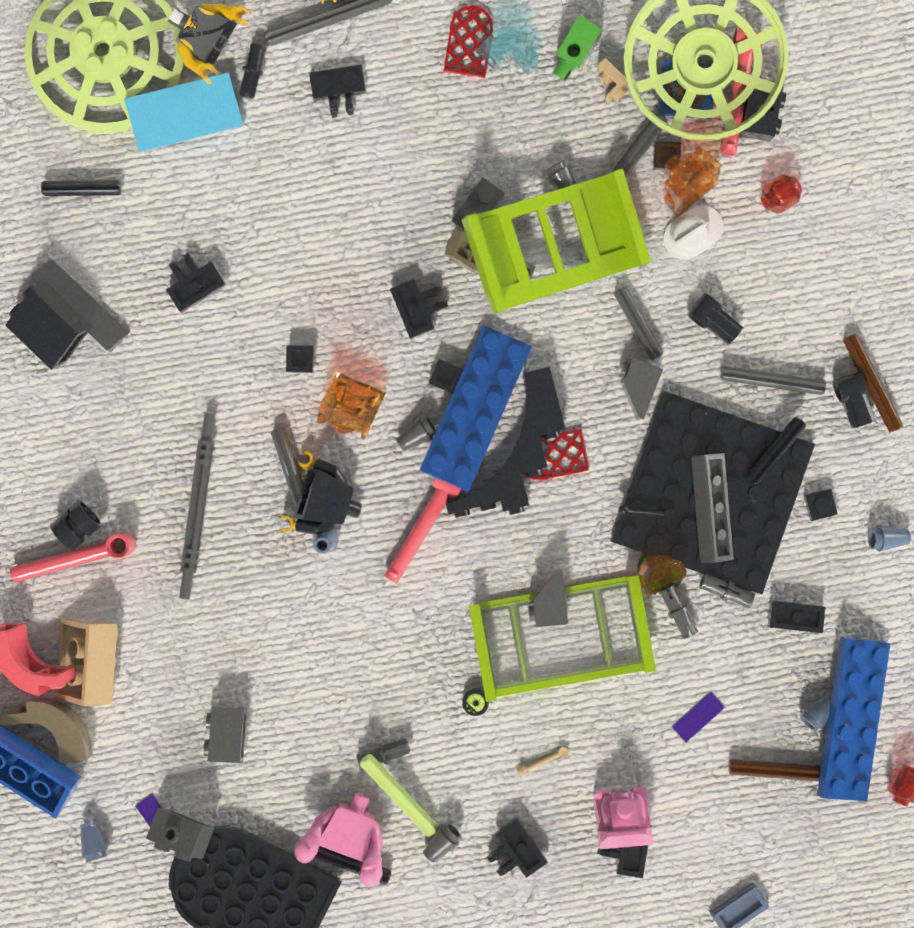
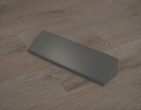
M53 259L31 276L38 285L47 282L92 326L88 333L105 350L112 352L129 335V332Z
M725 453L692 456L700 561L702 563H715L734 560Z

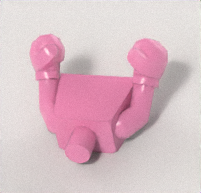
M355 792L351 805L340 802L338 806H330L318 815L311 828L296 843L294 854L297 860L301 863L310 862L315 857L319 846L364 862L360 870L361 883L366 887L377 885L383 874L381 865L383 838L380 824L374 821L375 814L366 811L370 797L363 793Z

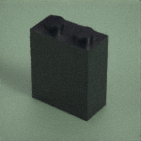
M47 282L37 286L31 285L23 292L22 297L24 299L10 311L9 315L11 317L5 326L46 366L53 370L68 361L92 326Z

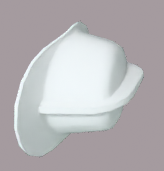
M698 205L689 209L667 226L664 233L666 250L673 257L680 260L696 257L721 238L723 233L721 215L714 208L707 205Z

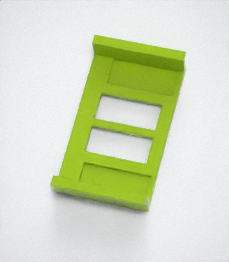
M623 169L484 213L469 215L462 219L492 314L651 262ZM569 201L588 263L564 270L545 208ZM536 211L555 274L531 281L511 219Z

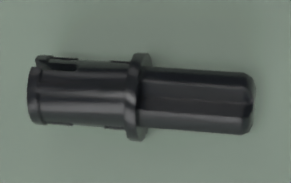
M254 43L250 44L246 66L242 67L244 74L239 94L246 99H254L259 77L263 75L261 69L267 50L266 47Z

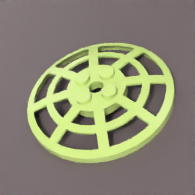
M44 0L37 8L29 24L25 41V62L30 82L38 97L47 108L60 119L76 128L97 133H115L130 130L132 125L125 105V98L133 97L140 93L150 82L152 76L167 81L166 88L179 85L181 82L185 64L177 50L178 43L176 42L181 30L168 22L173 10L165 0L155 1L163 9L167 17L153 22L150 21L149 17L140 7L130 0H75L60 12L53 24L39 20L42 13L53 1ZM93 2L114 3L108 17H94L89 4ZM124 8L132 11L142 21L143 25L128 31L119 22ZM79 9L84 22L74 32L62 28L61 25L73 11ZM172 28L176 47L173 71L157 65L159 43L156 33ZM35 31L48 35L46 53L49 68L37 75L32 60V41ZM148 36L150 41L149 61L136 56L134 41ZM56 38L70 42V57L56 63L54 51ZM101 43L109 45V52L105 56H98L96 54V48ZM76 67L84 76L80 91L69 85L63 78L62 73ZM131 67L144 71L138 82L126 90L121 78L128 73ZM55 78L56 82L66 93L77 99L73 116L53 103L41 85ZM95 82H111L116 95L94 97L91 96ZM88 104L93 106L121 104L128 119L118 122L99 123L86 121L84 117Z
M649 0L631 25L624 53L625 77L628 88L636 105L643 114L657 127L672 135L699 141L719 140L736 135L762 118L773 105L782 89L789 59L788 41L784 27L776 11L768 1L749 0L760 9L771 25V28L758 34L755 33L754 29L742 16L734 12L738 0H726L723 7L709 4L690 7L688 0H676L679 12L666 20L657 33L654 34L642 28V25L652 11L665 0ZM698 14L719 15L714 29H698L693 16ZM683 20L687 34L678 44L664 39L667 32ZM729 20L738 25L748 39L734 44L724 33ZM636 38L651 45L648 58L650 78L638 82L634 80L632 68L633 48ZM774 38L777 40L779 51V66L775 83L759 78L762 68V49L760 45ZM658 49L673 55V70L659 75L656 66ZM750 49L753 50L754 58L752 75L737 70L738 55ZM702 55H708L712 58L713 64L709 68H701L697 63V59ZM677 80L686 89L681 103L671 98L662 85ZM731 80L746 85L743 92L727 104L722 89ZM654 88L663 102L677 111L671 125L657 117L644 103L639 93ZM754 88L770 93L756 113L746 121L736 125L731 111L745 102ZM696 94H711L717 108L697 110L692 109L691 105ZM686 116L695 118L720 116L726 130L714 133H694L681 130Z

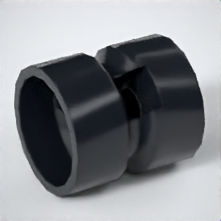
M80 500L67 510V516L61 515L50 524L53 534L71 551H74L85 541V535L91 536L102 527V523L97 515Z

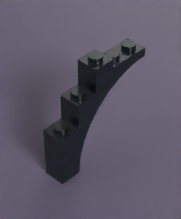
M550 366L523 373L526 394L525 417L520 437L511 456L500 471L484 486L466 497L446 503L448 515L454 513L455 518L470 515L469 509L480 507L481 511L497 508L496 502H501L503 512L509 511V515L525 512L524 506H528L529 501L522 473H526L528 478L543 474L542 468L547 467L540 436L544 435L545 440L561 436L560 431L566 429Z

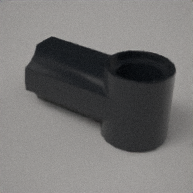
M704 293L687 315L697 325L704 329L707 328L726 345H730L744 327L723 311V307L718 301Z
M858 371L833 380L834 392L838 400L843 403L851 429L874 422L875 419L866 396L868 393L867 384L861 372Z

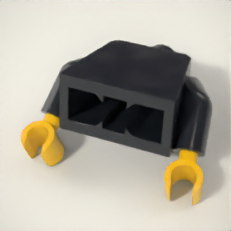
M302 452L304 456L310 457V461L307 464H302L299 461L298 463L301 468L308 469L294 518L291 516L281 517L282 519L290 520V527L287 529L279 527L280 530L287 532L295 529L296 532L316 535L332 530L336 524L343 525L346 515L357 518L361 513L362 504L351 500L354 489L348 485V480L336 465L318 458L315 460L310 452Z

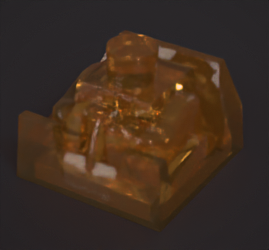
M699 146L695 148L694 156L690 154L684 160H681L675 155L665 164V167L670 172V176L665 181V191L667 194L664 195L663 200L676 217L680 216L718 184L722 164Z
M336 372L320 404L317 423L322 424L328 421L340 433L361 432V439H365L386 392Z

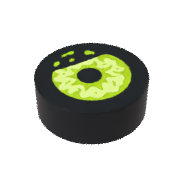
M478 688L468 690L462 699L463 709L471 716L484 714L489 706V702H486L484 691Z

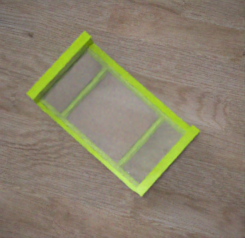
M628 575L565 587L568 624L536 627L535 621L530 622L528 606L533 605V598L538 592L474 603V605L469 606L486 702L497 700L496 697L639 671H644L645 673L656 671L639 575Z

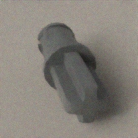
M401 739L384 746L379 744L378 748L356 754L359 766L362 758L368 754H372L380 764L384 763L386 765L390 760L409 754L410 746L407 739Z

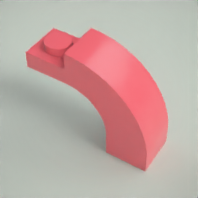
M5 622L0 625V670L18 688L30 694L40 696L50 689L65 687L68 681L76 677L75 667L50 665L37 657L30 646L25 623Z

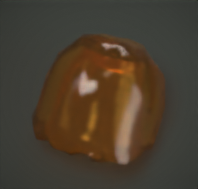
M662 554L646 557L638 571L640 584L648 596L656 595L660 589L666 588L673 583H679L687 574V570L684 569V565L680 560Z

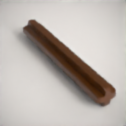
M852 334L846 337L843 343L857 370L863 375L868 392L888 431L894 432L903 427V423L858 335Z
M735 759L729 760L728 771L731 775L819 781L821 766Z

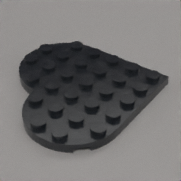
M231 826L213 827L214 830L203 859L192 858L191 862L176 856L173 859L169 872V890L171 891L176 910L194 928H319L342 883V879L309 862L301 863L295 855L248 831Z

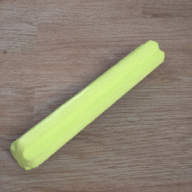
M372 754L364 756L360 761V766L426 836L434 835L439 828L438 824Z

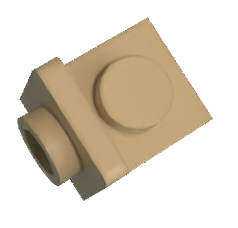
M604 58L597 66V72L599 73L597 77L605 86L610 87L612 85L614 87L605 98V101L610 104L613 100L618 102L627 93L628 90L625 88L627 80L617 68Z

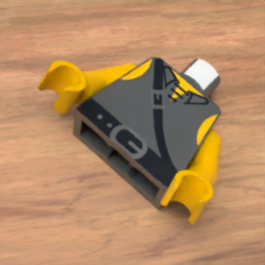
M203 4L200 7L195 6L190 16L175 8L168 19L170 24L181 30L176 42L178 43L177 50L184 64L201 76L207 84L212 83L207 77L208 74L216 73V75H219L213 65L237 25L234 21L236 20L242 26L248 25L241 18L245 13L250 15L252 13L244 6L233 7L225 4Z

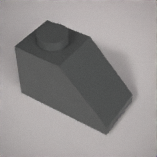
M633 357L629 363L624 362L619 376L623 378L621 386L635 418L643 420L663 369Z
M562 569L556 570L533 598V605L528 606L530 622L535 621L536 627L568 624Z

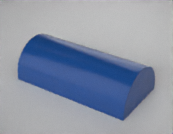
M0 724V784L56 819L73 796L82 780V776Z

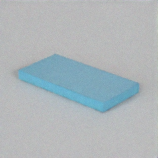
M229 72L208 77L212 82L211 84H207L204 79L125 98V105L139 152L242 127L243 122Z

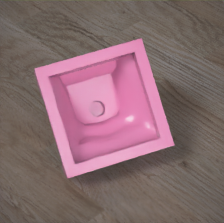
M636 787L625 793H610L609 790L595 791L593 801L599 849L653 845L646 787Z

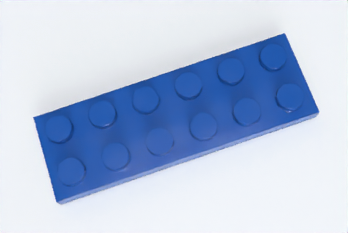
M483 325L419 472L467 493L469 492L532 348L531 345Z
M840 636L817 796L821 798L867 801L891 643Z

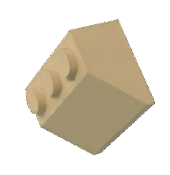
M61 618L58 666L75 667L76 677L68 681L65 687L56 689L55 698L82 706L112 704V697L115 691L113 683L114 669L116 667L115 652L118 640L116 623L100 620Z

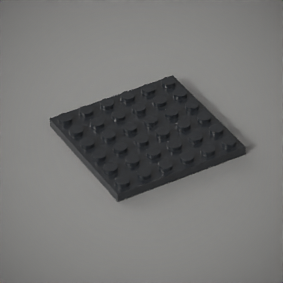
M663 391L624 504L631 508L665 511L666 509H672L675 515L672 519H666L664 516L647 514H620L611 542L704 575L708 573L725 582L730 580L738 587L762 595L815 444L796 438L760 484L755 485L746 478V475L781 432ZM725 453L734 560L702 563L699 553L691 458L696 455Z

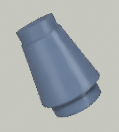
M876 525L875 528H870L868 531V544L871 549H876L878 552L909 545L911 541V534L908 529Z
M334 529L316 535L313 534L312 537L315 550L321 554L333 551L339 542L338 535ZM320 540L326 541L327 546H325L324 544L321 545V544L319 543V541H320Z
M829 692L802 710L801 720L814 732L819 728L823 729L828 721L832 696Z
M96 820L81 824V855L85 857V861L90 862L106 857V849L108 847L96 824Z

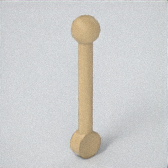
M561 746L558 752L530 765L519 766L517 773L520 776H525L529 770L559 756L567 757L569 750L567 747Z

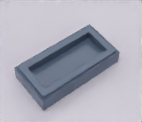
M751 883L709 913L719 928H740L770 906L755 884Z

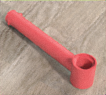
M737 27L735 30L734 44L748 39L741 28ZM752 49L738 55L737 70L750 74L753 61ZM736 81L732 82L729 103L743 92L746 85ZM745 102L731 111L736 125L742 123ZM740 132L722 139L721 154L736 156Z
M438 479L435 480L432 486L436 490L385 572L384 576L395 583L399 582L450 497L455 500L461 489Z
M118 533L110 536L105 542L39 559L31 563L21 565L17 563L10 568V576L14 583H24V580L110 556L122 558L134 552L136 541L129 533ZM118 538L126 543L124 552H120L116 548Z

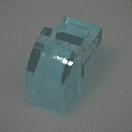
M503 27L494 31L476 51L494 71L509 57L528 76L540 63L537 59V53L530 46L525 47L523 44L529 34L516 27Z

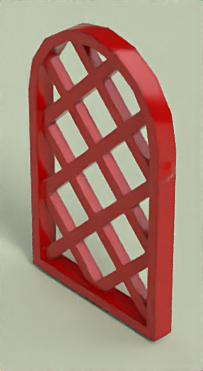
M476 5L465 6L455 13L451 21L443 72L485 78L493 36V21L489 13L483 8ZM467 10L471 17L463 22L459 14ZM471 10H477L478 12L473 14ZM481 13L488 18V21L482 25L476 18ZM457 19L460 25L453 29L454 22ZM474 20L478 28L470 32L466 24ZM488 24H490V34L484 29ZM463 27L468 35L460 40L455 32ZM481 30L486 38L478 43L473 35ZM453 35L457 43L450 47L451 38ZM471 38L476 46L468 51L463 42ZM488 41L486 53L481 46ZM460 45L465 53L457 59L452 50ZM479 49L483 57L475 61L471 53ZM450 54L454 61L447 66L448 57ZM468 56L473 64L465 69L460 61ZM483 60H485L484 72L478 65ZM457 64L461 70L450 68ZM476 67L477 70L479 71V73L468 72V71H470L472 68Z
M581 429L560 433L561 436L557 437L553 444L545 440V436L540 437L541 443L544 442L551 447L546 453L545 459L552 463L554 467L549 473L542 469L543 474L546 475L545 477L532 476L528 478L547 480L549 478L589 471ZM576 433L571 441L563 436ZM578 435L580 437L581 447L574 443ZM561 438L569 443L564 452L556 447ZM571 446L580 450L575 459L566 454ZM553 449L562 454L557 462L548 457ZM582 453L585 466L577 461ZM564 456L572 461L567 470L559 465ZM575 464L583 468L581 470L571 471ZM557 467L565 472L552 475Z

